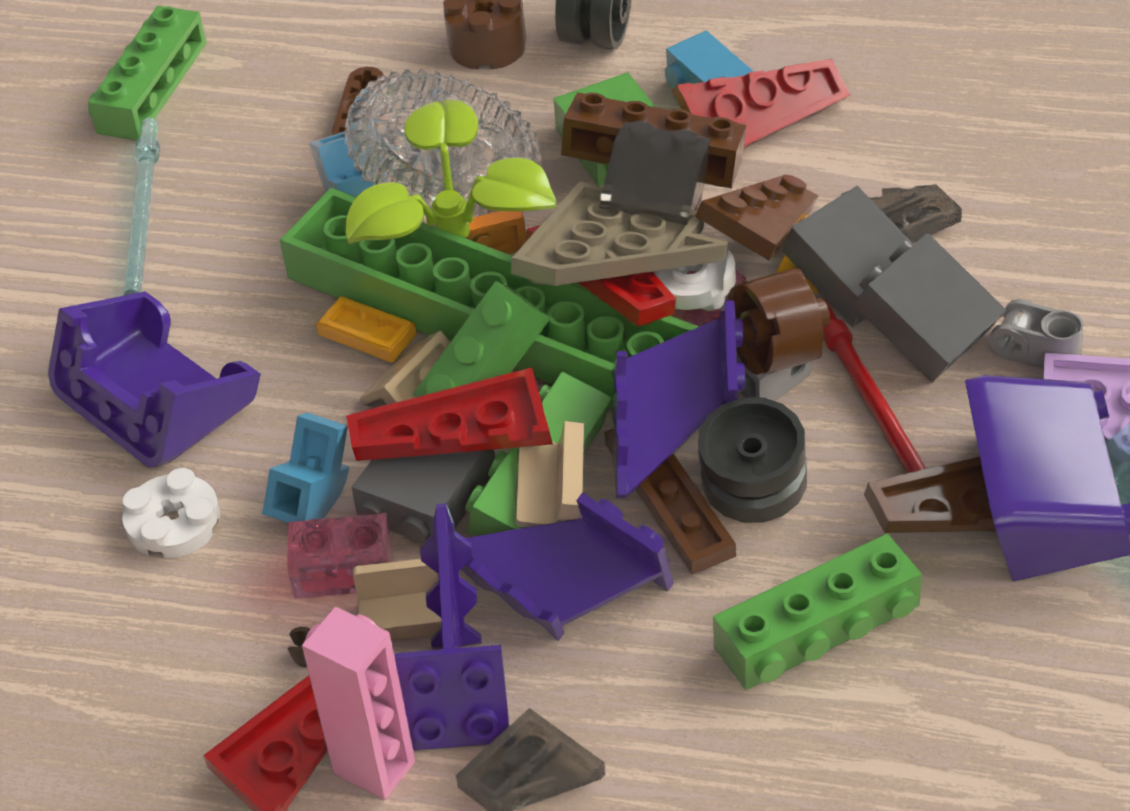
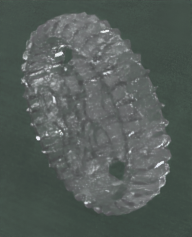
M405 69L401 75L397 72H391L388 77L379 76L376 82H368L366 88L360 90L359 95L355 97L354 103L351 104L345 123L346 130L344 135L346 139L345 146L349 149L348 157L354 160V169L363 172V180L374 182V185L391 182L400 183L406 187L409 196L420 195L430 209L436 195L445 191L440 147L431 150L418 149L407 141L404 131L405 122L411 113L429 103L441 102L443 100H458L470 106L477 116L478 133L474 141L463 147L448 146L452 187L454 191H457L466 200V203L474 179L477 176H486L488 167L496 161L508 158H525L536 162L541 167L542 156L539 152L541 145L536 142L537 134L529 130L530 122L521 120L520 111L511 110L509 101H500L497 98L496 92L488 93L483 89V85L477 87L470 84L468 79L465 81L455 79L453 74L449 77L442 76L437 70L433 74H427L423 69H420L417 74H414L410 70ZM391 113L389 115L388 120L378 119L386 114ZM476 203L473 209V217L497 211L485 209Z

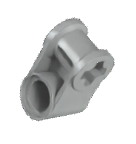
M1015 299L1006 305L1005 309L1007 311L1003 314L1004 320L1001 325H997L991 331L989 336V344L999 356L1043 367L1045 353L1082 355L1084 324L1077 314L1070 311L1056 310L1034 304L1025 299ZM1019 312H1022V315L1019 318L1017 315ZM1013 341L1016 343L1014 347L1011 346Z

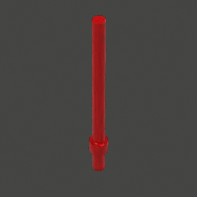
M823 299L827 304L830 314L829 324L823 327V340L828 349L837 353L905 471L911 473L927 469L853 346V335L843 320L837 319L828 302Z

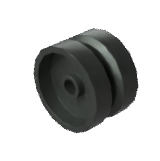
M556 0L555 24L559 41L583 45L591 37L593 44L597 47L617 49L621 45L626 33L631 0Z
M764 397L740 398L722 404L707 416L699 430L698 453L701 465L702 488L711 506L723 516L743 523H764L784 516L799 504L807 489L805 430L798 416L782 403Z

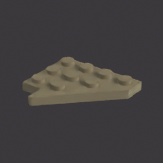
M579 181L512 257L511 274L527 278L529 282L537 285L549 284L557 286L707 264L726 259L728 242L699 235L704 228V222L695 217L697 211Z

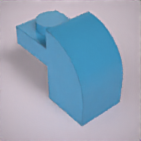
M347 130L309 143L326 192L330 188H334L357 197L367 188L381 184L377 171L366 164L356 133Z
M308 412L297 416L290 461L270 468L262 514L301 528L308 527L325 518L340 497L350 467L342 465L348 430L347 425Z

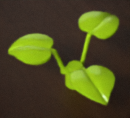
M458 100L436 101L412 112L405 122L404 131L407 141L418 149L431 150L440 147L445 191L436 195L430 209L420 195L409 196L406 187L400 183H381L371 186L356 197L348 211L346 237L348 244L363 240H388L403 237L418 229L425 215L427 225H434V227L467 238L470 233V222L474 220L473 209L476 203L485 209L494 211H536L556 208V199L547 176L540 165L525 158H508L492 163L487 169L486 176H477L475 178L466 203V200L457 191H454L452 187L448 146L463 147L471 144L478 133V119L474 110L464 102Z

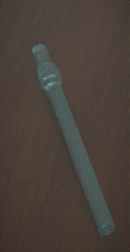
M146 118L142 121L141 137L135 144L134 157L138 165L123 296L142 292L154 164L158 162L160 155V143L157 140L158 122L153 118Z

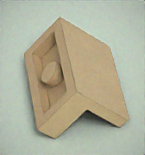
M441 330L417 341L360 399L367 405L382 398L388 405L415 398L412 394L450 344V341Z
M565 421L559 443L552 442L553 445L518 448L515 524L518 527L527 528L579 518L580 510L576 500L581 495L583 488L584 423Z
M421 559L363 565L353 568L359 615L368 617L379 628L389 632L391 640L435 635L442 627L441 617L426 607L425 599L426 592L439 579L438 573L421 562Z

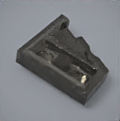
M937 184L920 185L909 189L900 187L882 188L881 197H870L912 243L917 242L927 232L933 235L961 222L962 208Z
M529 708L456 774L457 787L486 810L514 811L599 781L606 775L605 762Z

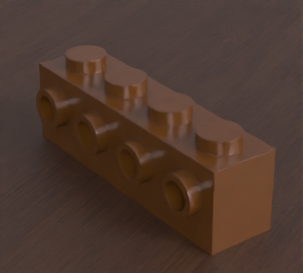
M577 92L564 117L561 155L732 189L742 163L747 125L734 123L732 120L724 117L708 118L692 115L682 109L666 110L648 106L640 101L625 102L605 98L599 93L583 94Z

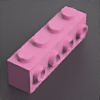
M334 607L321 623H317L310 629L302 645L333 773L386 800L415 763L390 633L379 628L366 616H354Z

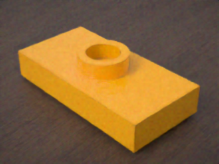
M340 296L316 323L318 335L391 363L397 359L417 335L415 323Z

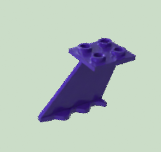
M724 301L718 319L627 358L626 351H617L612 367L614 382L612 407L614 424L613 465L615 470L616 498H627L702 427L709 414L722 404L737 400V392H743L745 367L744 363H737L736 347H741L743 341V321L740 318H735L734 301Z
M581 493L576 500L582 518L465 538L472 544V558L461 570L478 586L501 597L517 613L539 623L558 641L565 634L562 628L563 625L650 581L655 582L667 591L674 584L669 560L663 546V539L645 525L641 524L636 528L625 521L622 512L608 500L600 498L596 502L584 493Z
M436 504L433 534L420 547L421 562L438 573L439 579L426 592L425 599L426 607L441 617L442 627L431 638V648L443 647V649L395 653V662L413 750L511 743L502 645L461 647V645L482 643L481 634L465 623L464 620L466 614L477 604V590L459 575V571L472 558V544L454 530V521L447 504Z

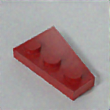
M310 676L305 677L203 755L207 768L252 811H286L328 751Z

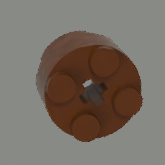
M522 0L443 1L448 45L451 57L458 64L470 69H478V64H491V69H498L514 63L524 54L527 35Z
M799 268L746 281L730 289L727 301H734L735 318H740L743 321L742 346L736 347V353L751 373L756 375L762 373L771 374L812 362L822 357L823 327L827 326L830 322L829 310L823 299L815 298Z

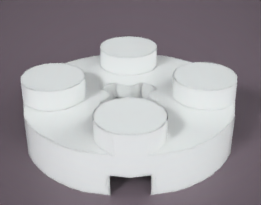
M729 250L724 261L653 271L676 297L675 309L683 310L701 308L713 311L721 308L724 304L725 296L734 287L736 281L735 260ZM687 271H696L694 274L687 275Z
M187 468L174 469L168 475L151 479L139 487L130 489L123 497L124 511L122 521L127 538L137 551L149 555L147 550L162 552L164 558H178L191 554L210 541L214 535L212 528L217 520L220 522L221 511L215 491L206 481L195 477L194 472ZM172 511H178L179 517L170 520L168 516H164Z

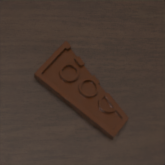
M785 174L702 200L695 217L769 261L773 257L775 250H779L783 245L791 227L803 220L812 211L818 195L806 189L807 185L803 180Z
M980 456L868 482L864 493L884 533L996 531Z

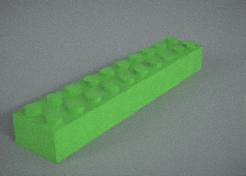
M330 188L280 239L288 279L333 297L339 298L343 296L415 323L416 330L425 334L432 335L441 330L450 342L493 283L498 281L519 292L551 318L514 369L520 371L532 367L535 378L552 385L561 372H564L612 397L610 408L613 407L614 393L612 367L617 351H626L628 358L699 327L672 316L653 321L648 325L637 326L579 283L557 286L531 283L527 278L511 274L513 256L437 227L429 226L424 222L414 232L403 237L388 240H363L348 244L346 219L356 197L334 188Z

